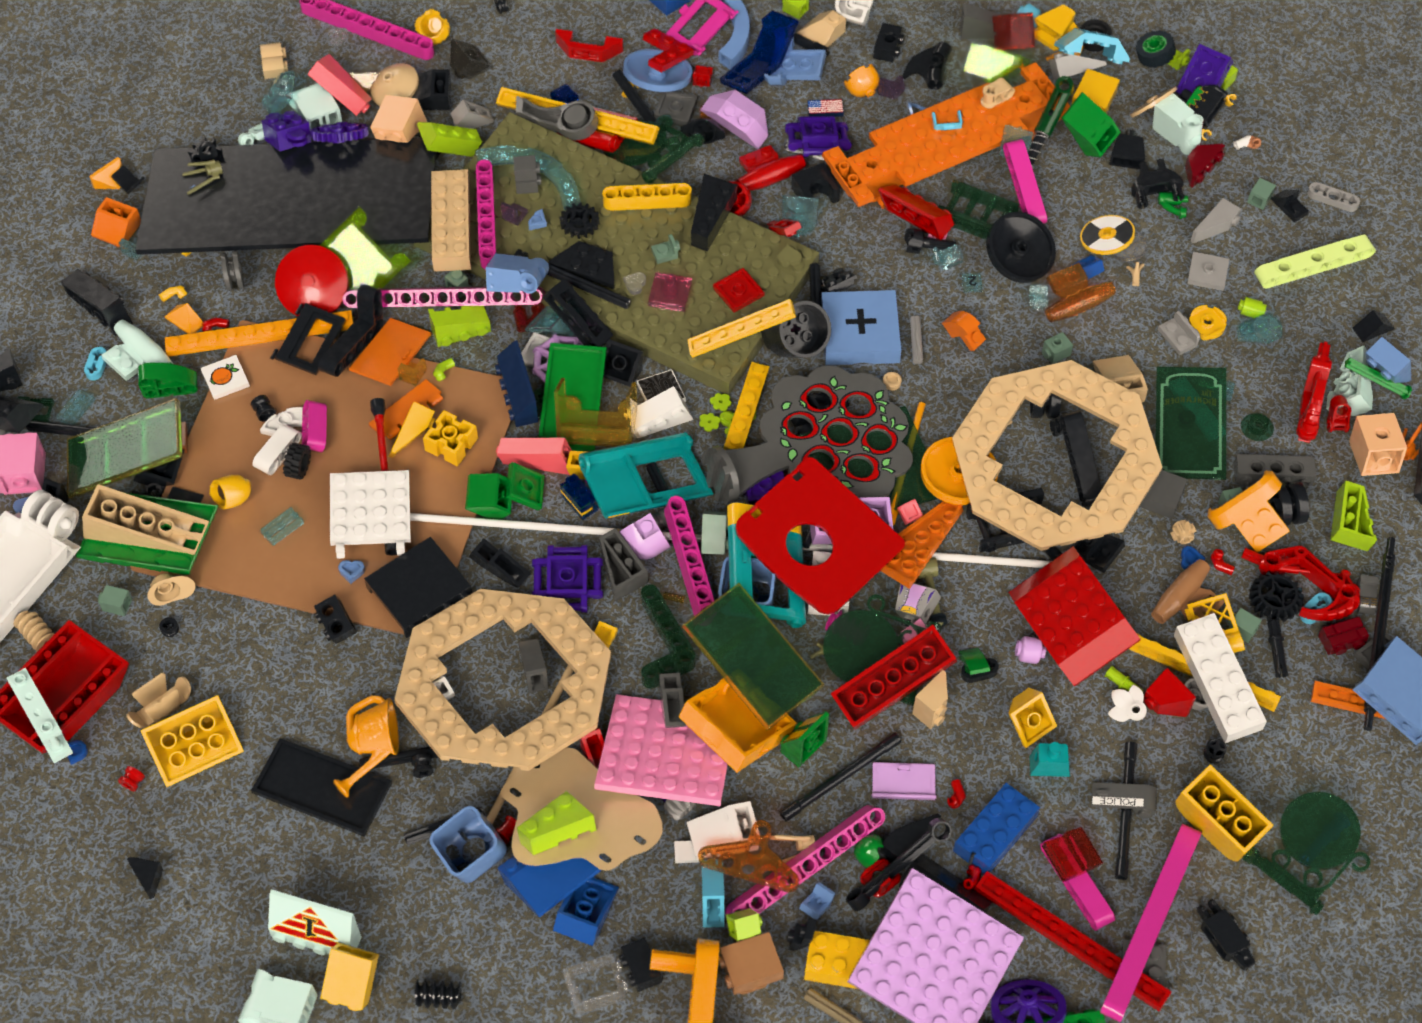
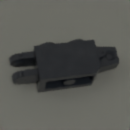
M1214 899L1208 901L1209 908L1214 914L1213 916L1209 914L1203 905L1198 906L1197 912L1203 920L1200 928L1220 957L1228 962L1233 960L1243 971L1252 967L1255 964V960L1248 949L1251 945L1249 937L1244 931L1239 929L1235 917L1229 914L1226 909L1222 910Z

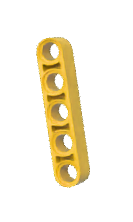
M686 183L609 186L604 188L602 192L603 206L610 211L688 207L692 202V189Z

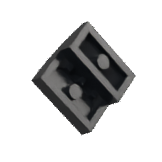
M1106 534L1104 537L1076 541L1071 547H1075L1085 563L1105 573L1125 547V542Z

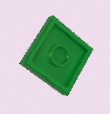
M510 463L506 498L535 510L542 509L545 475L517 463Z

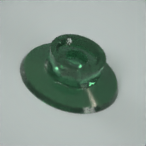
M1253 413L1243 418L1241 430L1251 440L1264 441L1273 435L1274 425L1265 415Z

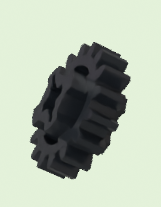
M579 202L578 206L572 203L571 208L566 206V211L561 212V230H564L565 234L570 233L571 238L577 235L578 239L582 235L587 238L588 233L593 235L594 230H598V225L600 224L599 214L595 212V207L589 208L588 203L585 206H582L581 202Z

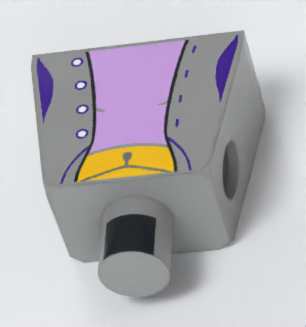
M900 583L895 607L899 617L903 618L900 627L906 629L920 618L924 624L927 623L941 599L938 591L918 584H913L908 589Z

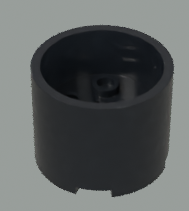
M792 301L796 315L795 318L761 331L766 347L778 356L785 358H809L818 355L827 346L831 336V322L826 311L817 303L811 301Z

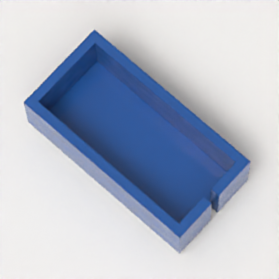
M1005 783L955 841L953 852L968 863L971 860L972 853H975L972 864L979 867L983 875L986 871L991 873L1035 821L1040 807L1008 783Z

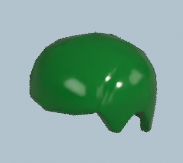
M868 834L856 843L854 855L863 867L868 868L880 858L878 848L884 847L882 838L875 834Z

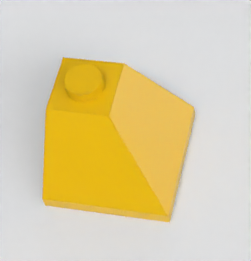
M1027 688L1013 698L1008 714L1024 748H1027L1057 727L1042 692Z

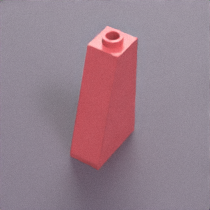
M330 54L318 60L308 73L311 78L356 116L361 112L365 113L370 108L369 102L372 98Z
M501 438L500 444L497 446L496 454L503 464L509 465L514 462L530 469L570 475L566 465L569 452L572 449L565 438Z

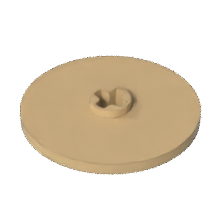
M1174 86L1160 95H1155L1147 100V103L1130 114L1131 118L1149 108H1154L1157 103L1174 93L1177 87Z

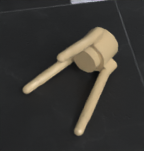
M814 835L763 836L764 839L796 841V849L801 852L815 842ZM796 855L781 860L778 864L783 865Z

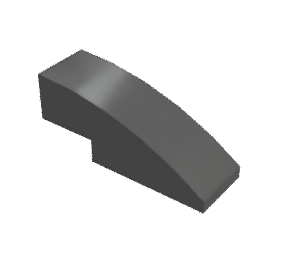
M680 673L659 674L658 683L665 728L686 727V724L679 718L684 707Z

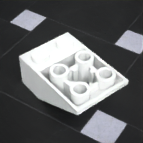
M750 801L729 805L687 822L696 861L754 851L759 848L761 837Z

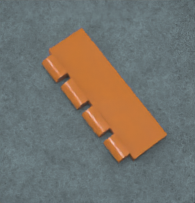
M425 379L386 409L383 422L385 437L387 436L391 440L399 434V426L402 427L413 402L430 409L427 405L429 404L433 408L443 400V397L440 395L441 391ZM373 419L368 424L377 432L376 422Z

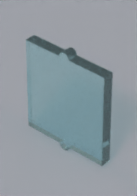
M1005 125L998 155L1005 157L1003 151L1004 143L1019 139L1024 141L1029 155L1034 132L1023 130L1021 127L1016 128Z

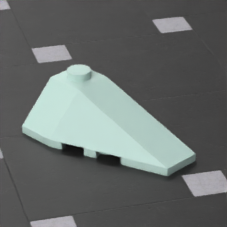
M1365 346L1347 352L1340 367L1342 374L1334 380L1335 390L1334 392L1329 391L1327 396L1326 409L1328 411L1331 399L1337 395H1342L1347 399L1351 407V416H1357L1372 410L1373 394L1371 380L1345 367V361L1348 358H1353L1368 366Z

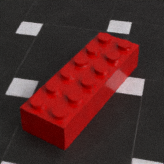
M931 625L830 694L854 730H856L937 676L942 670L956 663L957 659L934 625Z

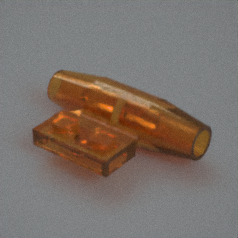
M1076 263L1047 276L1046 280L1054 294H1057L1061 299L1046 308L1045 315L1050 322L1072 318L1099 306L1115 295V287L1111 281L1088 286V277L1080 263Z

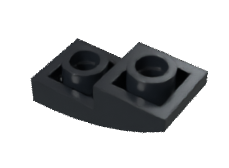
M808 918L805 925L796 923L793 930L789 929L786 941L790 942L789 950L796 951L802 949L812 942L817 920Z

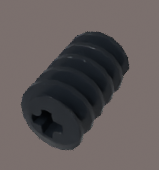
M417 979L415 985L416 1006L421 1007L424 1001L426 1008H429L433 1002L434 1008H438L440 1003H442L443 1009H447L450 1003L451 1008L456 1009L461 1001L462 982L459 981L457 988H455L453 981H450L449 986L446 987L444 980L441 981L440 986H437L436 980H433L431 986H428L427 979H424L422 985H419V980Z

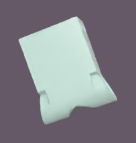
M315 83L286 94L289 105L298 115L309 122L310 132L316 126L342 122L340 108L336 101L320 84Z
M1172 93L1155 105L1152 128L1173 145L1179 146L1182 153L1189 155L1197 145H1201L1204 120L1201 115L1194 114V111Z
M257 969L251 985V994L244 1003L238 1022L308 1023L318 994L312 984L277 976L273 977L271 974Z

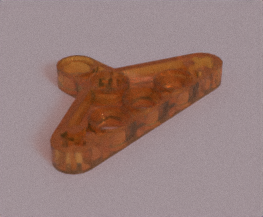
M759 820L754 823L748 840L705 846L698 852L699 863L705 868L788 893L794 892L799 887L798 875L767 847L772 830L771 825L765 820ZM764 826L768 829V832L761 836L756 833L758 827ZM757 845L761 848V852L753 855L749 852L750 847ZM708 853H711L712 858H709L708 861H705L704 856H707ZM730 858L734 861V864L730 868H725L722 865L723 860ZM749 864L754 867V871L751 874H745L742 868ZM765 871H772L775 876L772 880H765L763 873ZM778 872L782 873L781 879H779V883H777L779 877ZM792 878L794 883H790V885L787 886L786 881L784 880Z

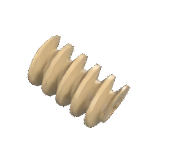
M23 611L17 615L13 623L15 628L27 639V642L31 644L36 652L55 634L52 633V629L48 627L47 623L43 622V619L39 617L37 612Z

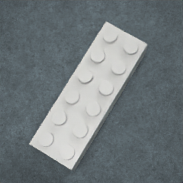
M1215 613L1177 626L1174 637L1224 743L1263 730L1267 721Z

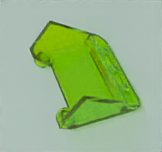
M360 207L319 246L332 250L342 259L348 271L349 287L352 290L358 289L362 283L383 289L411 260L402 253H397L390 259L361 229L366 223L367 216Z

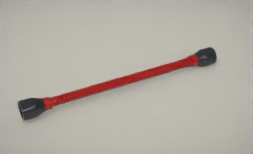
M374 398L370 401V408L377 427L381 471H389L383 423L386 404L383 398ZM384 543L386 555H397L396 543Z

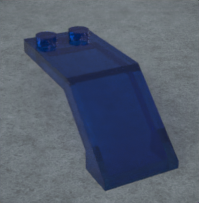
M773 10L761 19L762 29L752 53L720 78L721 84L748 94L765 80L764 74L770 76L779 69L799 24L798 20Z

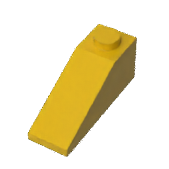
M413 402L388 457H394L424 434L427 428H431L436 419L433 418L435 411Z

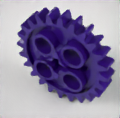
M335 122L311 129V139L317 142L343 143L347 140H358L369 135L368 125L363 123Z

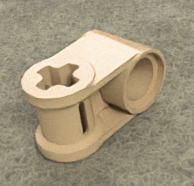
M1000 77L983 87L982 92L984 95L981 98V105L985 108H994L996 105L1009 100L1014 95L1015 89L1003 77Z

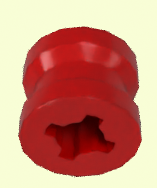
M127 766L124 776H121L118 782L124 788L135 792L138 788V783L143 781L145 776L136 768Z

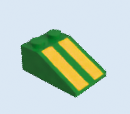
M826 711L810 716L805 721H800L795 727V731L791 735L787 734L782 739L781 753L798 768L827 741L829 713Z

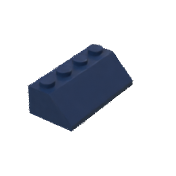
M516 340L497 356L498 364H495L497 376L501 375L499 383L501 390L506 392L503 396L506 406H510V410H508L510 421L514 420L515 426L520 427L537 423L538 416L535 396L518 341Z

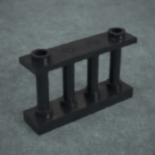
M1042 488L1018 493L1039 505L1043 502L1044 492ZM967 504L968 520H977L983 536L979 545L980 552H993L998 548L1025 543L1000 529L1002 535L991 537L985 520L974 515L971 510V504Z

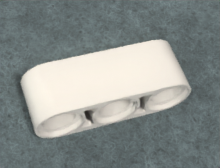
M282 424L256 454L253 460V467L268 475L274 474L285 461L284 457L287 455L286 451L289 449V445L291 443H299L302 433L286 424Z

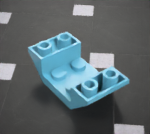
M1074 28L1054 43V46L1058 47L1059 51L1074 55L1075 52L1081 53L1083 41L1088 44L1096 43L1104 46L1102 55L1108 57L1107 60L1117 64H1123V61L1130 62V58L1119 39L1108 34Z

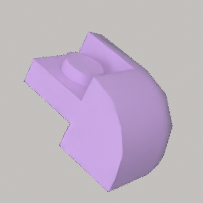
M651 513L619 532L636 556L642 560L651 559L671 547Z

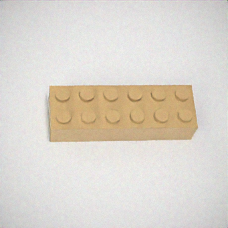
M468 169L431 171L432 263L434 272L471 270L470 182Z

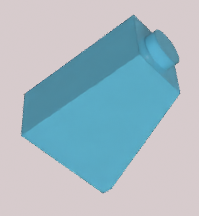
M702 860L703 928L724 927L723 860Z

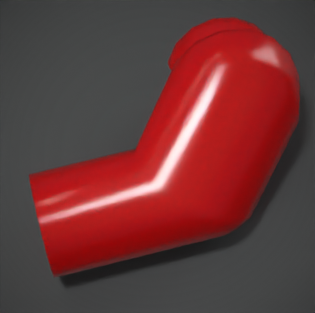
M217 317L205 320L202 323V331H212V327L228 328L230 320Z
M1215 549L1213 554H1211V561L1215 569L1232 576L1235 566L1225 563L1223 559L1224 552L1220 549Z
M960 779L951 782L954 793L950 798L948 797L947 804L952 809L959 808L966 798Z
M974 864L969 865V869L966 870V873L970 875V878L965 879L963 882L966 889L974 888L980 880L981 869Z

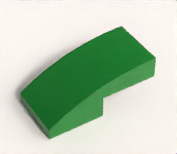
M978 647L958 651L960 660L964 662L965 671L970 675L990 671L988 662Z

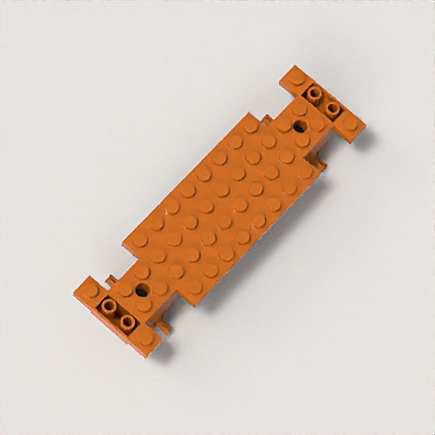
M1035 62L1021 68L1020 74L1027 82L1013 87L1015 89L1014 95L994 108H985L981 105V98L984 95L982 92L983 87L992 83L990 81L869 132V138L875 147L847 158L839 146L824 151L822 157L846 194L853 199L858 207L871 202H878L883 209L885 206L878 192L880 187L895 184L898 186L903 184L906 187L995 149L1004 143L1027 136L1033 141V136L1036 135L1034 129L1055 86ZM1068 102L1066 103V106H1065V108H1064V110H1063V112H1062V114H1061L1059 120H1062L1061 117H1062V116L1065 114V112L1069 109L1070 105L1068 104ZM957 110L961 111L962 128L954 130L934 129L932 112H935L937 124L959 123Z

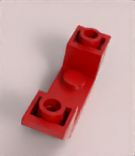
M555 30L556 43L569 58L604 62L622 53L624 50L623 38L606 36L604 46L573 42V31Z

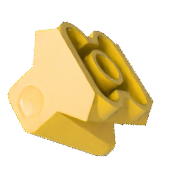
M1062 4L1037 16L1034 22L1038 27L1032 31L1033 37L1053 51L1059 50L1058 47L1054 46V43L1074 28L1078 29L1074 22L1075 12Z

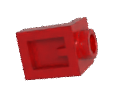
M696 65L693 72V85L710 87L713 67Z

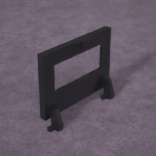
M305 303L304 307L300 304L295 312L296 315L299 314L279 352L278 349H275L270 359L273 360L275 358L278 361L317 375L321 357L334 344L346 319ZM316 319L332 324L312 363L296 357Z

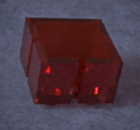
M1033 12L992 16L993 32L997 34L994 36L995 51L1035 47Z

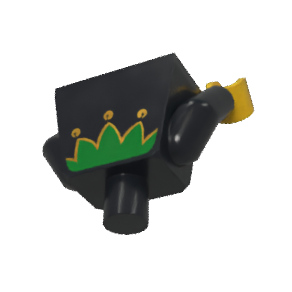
M1198 85L1193 92L1184 89L1180 95V98L1186 101L1185 104L1194 111V114L1203 117L1201 140L1206 141V138L1203 136L1204 132L1209 136L1212 135L1211 131L1204 130V127L1207 128L1224 104L1228 107L1234 105L1230 102L1229 98L1232 100L1237 99L1236 95H1228V92L1218 85Z

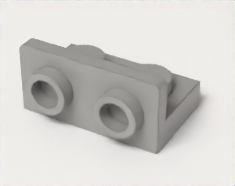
M1180 311L1175 312L1173 319L1159 325L1157 329L1179 356L1198 346L1200 340L1198 330L1191 326L1186 316L1182 315Z

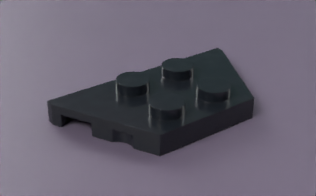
M578 241L548 262L588 281L611 289L615 287L613 252Z

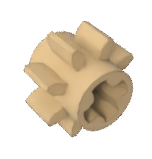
M1180 520L1173 525V532L1170 534L1174 541L1177 540L1178 543L1188 544L1193 541L1196 529L1193 523L1190 524L1189 521Z

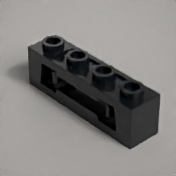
M565 278L551 288L543 297L584 346L602 347L608 342V339L614 336ZM555 300L560 304L563 310H561L557 306V304L554 302ZM583 332L592 341L591 343L582 335Z

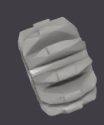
M666 799L663 807L667 814L676 821L692 811L696 803Z

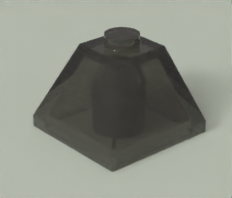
M455 39L451 40L450 66L455 71L454 73L457 77L472 79L493 68V65L476 45Z

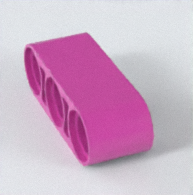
M306 400L302 409V444L309 446L312 451L322 453L326 445L327 405Z

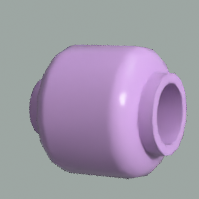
M1024 636L1021 640L1017 641L1015 656H1018L1019 661L1037 664L1041 658L1044 659L1046 647L1043 646L1039 638Z

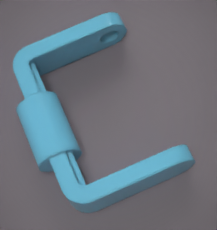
M957 110L959 123L937 124L935 112L931 114L935 130L962 128L963 121L960 110Z

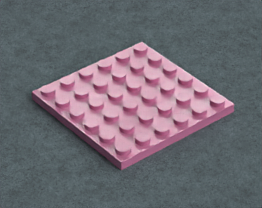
M616 694L595 780V789L721 806L728 764L687 725L686 727L665 728L661 700Z

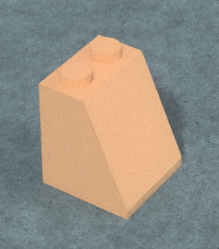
M385 95L370 128L376 139L408 143L419 132L417 123L427 122L418 99Z

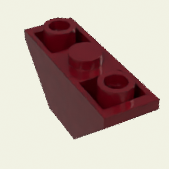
M1224 144L1197 145L1188 155L1185 170L1190 187L1193 188L1197 183L1200 184L1204 180L1205 174L1212 172L1215 163L1222 161L1225 155L1223 153Z

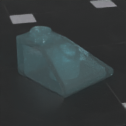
M545 306L525 328L526 332L566 336L574 334L550 306Z

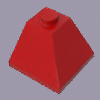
M1168 668L1160 674L1144 695V703L1150 710L1153 709L1157 714L1187 717L1190 714L1196 696Z

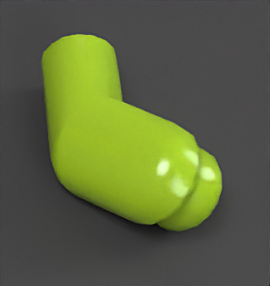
M449 358L435 367L433 376L436 377L438 382L446 378L444 374L446 370L455 366L453 359Z

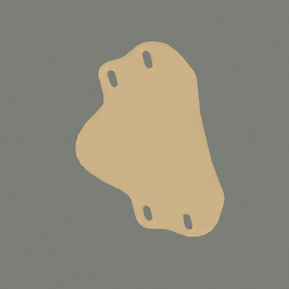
M566 747L542 762L539 768L527 771L520 770V767H518L513 777L501 789L502 798L516 807L518 811V818L512 837V851L518 862L525 865L539 866L573 858H584L600 870H612L629 857L651 849L659 841L663 833L662 821L656 806L638 795L595 789L598 769L574 748ZM510 789H517L521 792V796L516 797L510 792ZM565 791L569 792L594 815L596 831L591 833L587 831L577 835L578 838L574 840L569 838L558 843V846L533 855L520 843L517 827ZM636 835L646 840V844L641 845L634 840V837ZM604 853L608 857H610L612 861L610 863H606L599 857V855Z

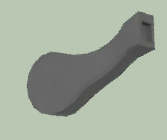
M516 96V114L546 129L556 131L571 140L588 138L597 129L598 116L592 105L586 101L576 100L562 106L545 108L537 106L525 98Z

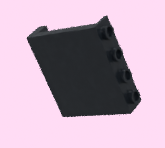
M431 536L364 578L368 591L376 595L403 629L406 638L411 636L412 629L415 626L472 594L471 585Z

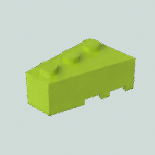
M484 305L461 306V309L451 310L450 307H446L444 311L428 309L431 330L438 347L449 346L452 343L466 341L471 337L483 336L491 332L490 320Z
M1345 481L1336 492L1330 540L1369 551L1376 543L1377 538L1373 534V521L1369 517V504L1364 486Z
M565 791L519 825L517 831L520 843L529 852L536 855L558 846V843L569 838L574 840L578 838L577 835L590 831V833L596 831L594 815L569 792Z

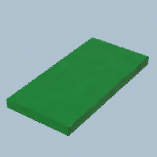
M550 343L538 438H565L572 451H595L607 353L606 347Z

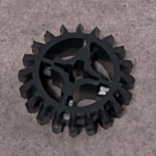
M1269 571L1266 575L1261 574L1258 579L1256 578L1253 581V585L1249 589L1250 606L1255 607L1254 613L1260 611V618L1265 615L1267 616V621L1274 618L1278 621L1281 619L1284 623L1287 621V618L1293 619L1294 615H1297L1300 608H1302L1304 595L1301 594L1302 588L1298 587V581L1292 582V576L1289 578L1285 577V572L1282 575H1278L1277 571L1273 575ZM1268 587V592L1262 595L1261 590ZM1287 599H1291V604L1285 606L1284 603Z

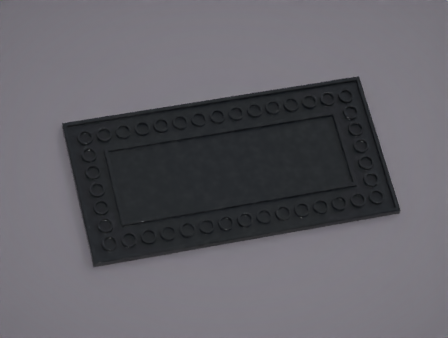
M412 138L408 143L379 139L353 140L343 143L310 142L304 146L293 147L283 151H278L271 144L216 146L222 148L223 155L219 162L223 174L219 175L220 179L214 180L188 195L187 192L192 189L193 185L196 187L212 176H207L206 172L183 176L182 174L205 168L206 165H187L192 163L188 150L193 151V147L155 149L135 251L137 255L284 249L297 248L304 245L333 247L429 243L432 210L431 171H435L436 152L428 151L422 138Z

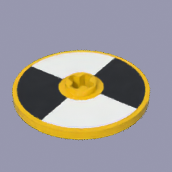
M1105 215L1088 222L1080 233L1082 246L1089 252L1100 255L1120 252L1127 248L1135 238V228L1132 222L1118 215Z

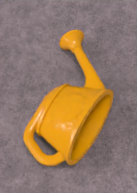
M378 695L369 696L354 704L347 712L346 732L347 743L350 749L359 755L363 753L371 754V757L349 778L333 780L334 785L346 798L349 797V790L357 780L389 754H398V722L395 706L391 698L385 700ZM373 703L378 704V705H376V706H374V707H372V708H370V709H368V710L362 712L361 714H359V713L356 714L358 711L364 709L365 707H367V706H369V705H371V704H373Z

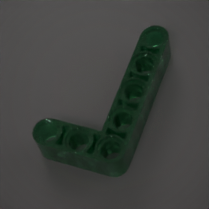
M649 584L645 585L641 590V603L670 654L646 664L641 669L642 685L648 689H653L659 686V674L680 673V676L692 671L696 665V654L658 588ZM671 627L672 629L666 630L664 628ZM688 658L690 661H683V659ZM665 667H672V669H670V670H666V669H664V668H665ZM653 675L655 677L647 678L646 676Z

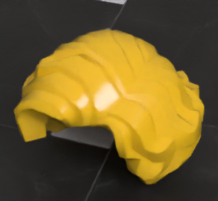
M429 9L425 11L415 22L416 32L432 39L434 45L445 41L450 34L449 22L447 19H443L436 10Z

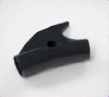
M939 42L936 46L914 55L907 64L902 78L906 79L913 74H920L926 81L929 89H940L943 85L944 68L951 52V46L946 42Z

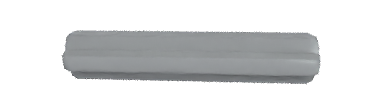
M913 315L910 317L913 363L922 364L920 316Z

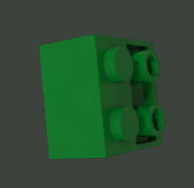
M498 473L468 475L465 509L488 519L502 520L511 514L512 500L506 498L508 477Z

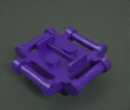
M834 116L798 117L797 123L785 125V132L788 134L789 139L788 149L796 151L798 148H802L803 157L822 155L824 151L836 146L845 151L850 150L852 147L851 141L848 139L847 124L845 122H835ZM795 132H799L800 139H795ZM838 132L841 135V139H838Z
M548 545L547 558L532 560V567H534V591H532V595L555 598H581V603L568 604L575 611L587 613V598H603V591L601 590L603 559L587 558V545H581V547H554V545ZM587 566H593V590H587ZM542 567H547V590H542Z

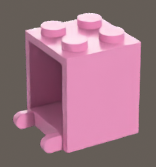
M26 432L24 434L0 435V493L8 495L34 493L37 490H42L46 452L37 433Z

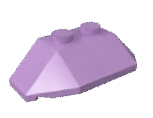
M737 90L711 95L700 109L704 114L756 149H759L768 137L765 110Z

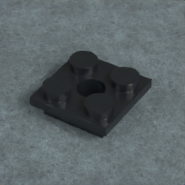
M843 268L835 269L832 275L820 277L821 290L824 292H839L853 285V280L857 279V275L851 273V271H844Z

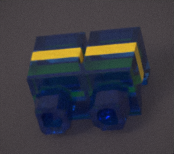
M576 474L570 475L565 479V482L560 484L561 496L582 520L598 511V506L594 503L596 500L593 493Z

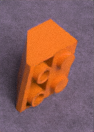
M106 197L96 211L91 236L124 248L140 226L141 218L138 209Z

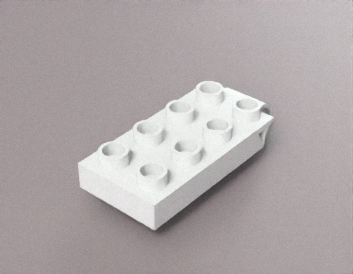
M37 490L31 494L22 508V513L12 514L4 511L0 516V642L14 627L13 623L17 615L23 611H28L81 548L67 539L77 525L79 511L72 505L64 503L61 499L53 497L45 490Z

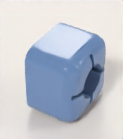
M727 557L722 565L718 590V608L720 612L731 617L766 620V617L731 612L730 590L727 589L728 582L730 581L729 557ZM751 558L752 582L766 583L770 587L769 594L760 595L757 587L752 584V589L759 596L758 600L753 602L755 604L773 606L776 576L759 559Z
M467 806L460 810L430 836L432 848L448 871L465 883L475 881L503 859L507 852L505 842L488 818L472 806ZM461 832L468 839H483L485 843L484 854L474 862H467L469 866L459 872L456 866L465 862L463 859V848L467 843ZM450 845L457 846L460 857L452 861L446 853V847Z

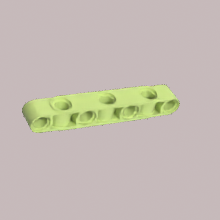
M1360 235L1263 264L1254 271V274L1261 286L1267 289L1367 259L1375 253L1376 249L1367 235Z

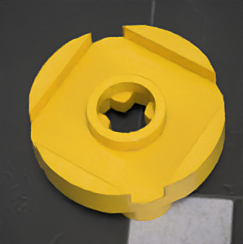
M1201 305L1196 307L1191 313L1188 322L1193 328L1198 330L1201 340L1207 341L1218 338L1225 331L1227 319L1223 311L1217 307L1209 308L1207 307L1208 305ZM1204 320L1207 322L1211 321V324H1205Z

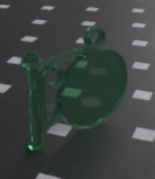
M661 115L657 118V123L639 121L659 127L654 145L625 138L615 152L604 151V155L628 166L647 162L650 169L644 170L641 176L647 184H651L661 172L682 158L695 146L701 147L704 142L703 136L697 133L693 134L690 138L671 127L673 121L670 115ZM666 132L675 136L668 138ZM666 147L669 152L662 157L660 153Z
M875 594L867 600V606L870 611L854 610L834 620L824 637V657L834 675L847 683L899 648L898 644L902 646L904 644L902 637L905 634H912L911 630H904L897 637L893 627L884 617L909 625L915 630L917 635L931 625H934L940 633L942 630L940 629L941 625L929 621V624L925 626L926 628H923L905 619L875 610L870 605L873 599H880L882 601L881 611L885 608L884 598ZM918 688L900 701L914 706Z
M1325 792L1303 794L1286 807L1280 821V838L1285 850H1276L1272 854L1271 862L1266 858L1263 859L1259 854L1260 851L1255 847H1252L1242 859L1249 865L1252 864L1258 867L1290 894L1300 899L1311 908L1309 913H1314L1316 916L1324 908L1319 897L1334 884L1356 857L1364 858L1366 865L1358 867L1355 863H1352L1351 868L1353 870L1364 872L1370 865V858L1366 853H1355L1361 836L1360 823L1356 813L1343 799ZM1279 854L1284 855L1287 863L1281 867L1275 861V856ZM1291 857L1301 865L1310 868L1303 875V883L1285 870L1291 862ZM1344 864L1327 885L1320 888L1307 886L1308 874H1316L1319 878L1317 885L1320 886L1323 881V875L1319 870L1333 869Z

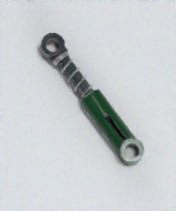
M1061 76L1057 79L1055 88L1034 129L1036 135H1034V140L1030 142V148L1027 150L1032 169L1038 154L1041 153L1040 150L1042 145L1044 146L1045 139L1051 137L1066 103L1074 91L1073 81L1068 76ZM1062 84H1068L1069 88L1067 90H1061L1060 86Z

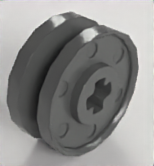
M238 250L232 252V260L228 259L226 252L221 253L222 272L227 291L233 290V282L237 283L239 289H244L243 270Z

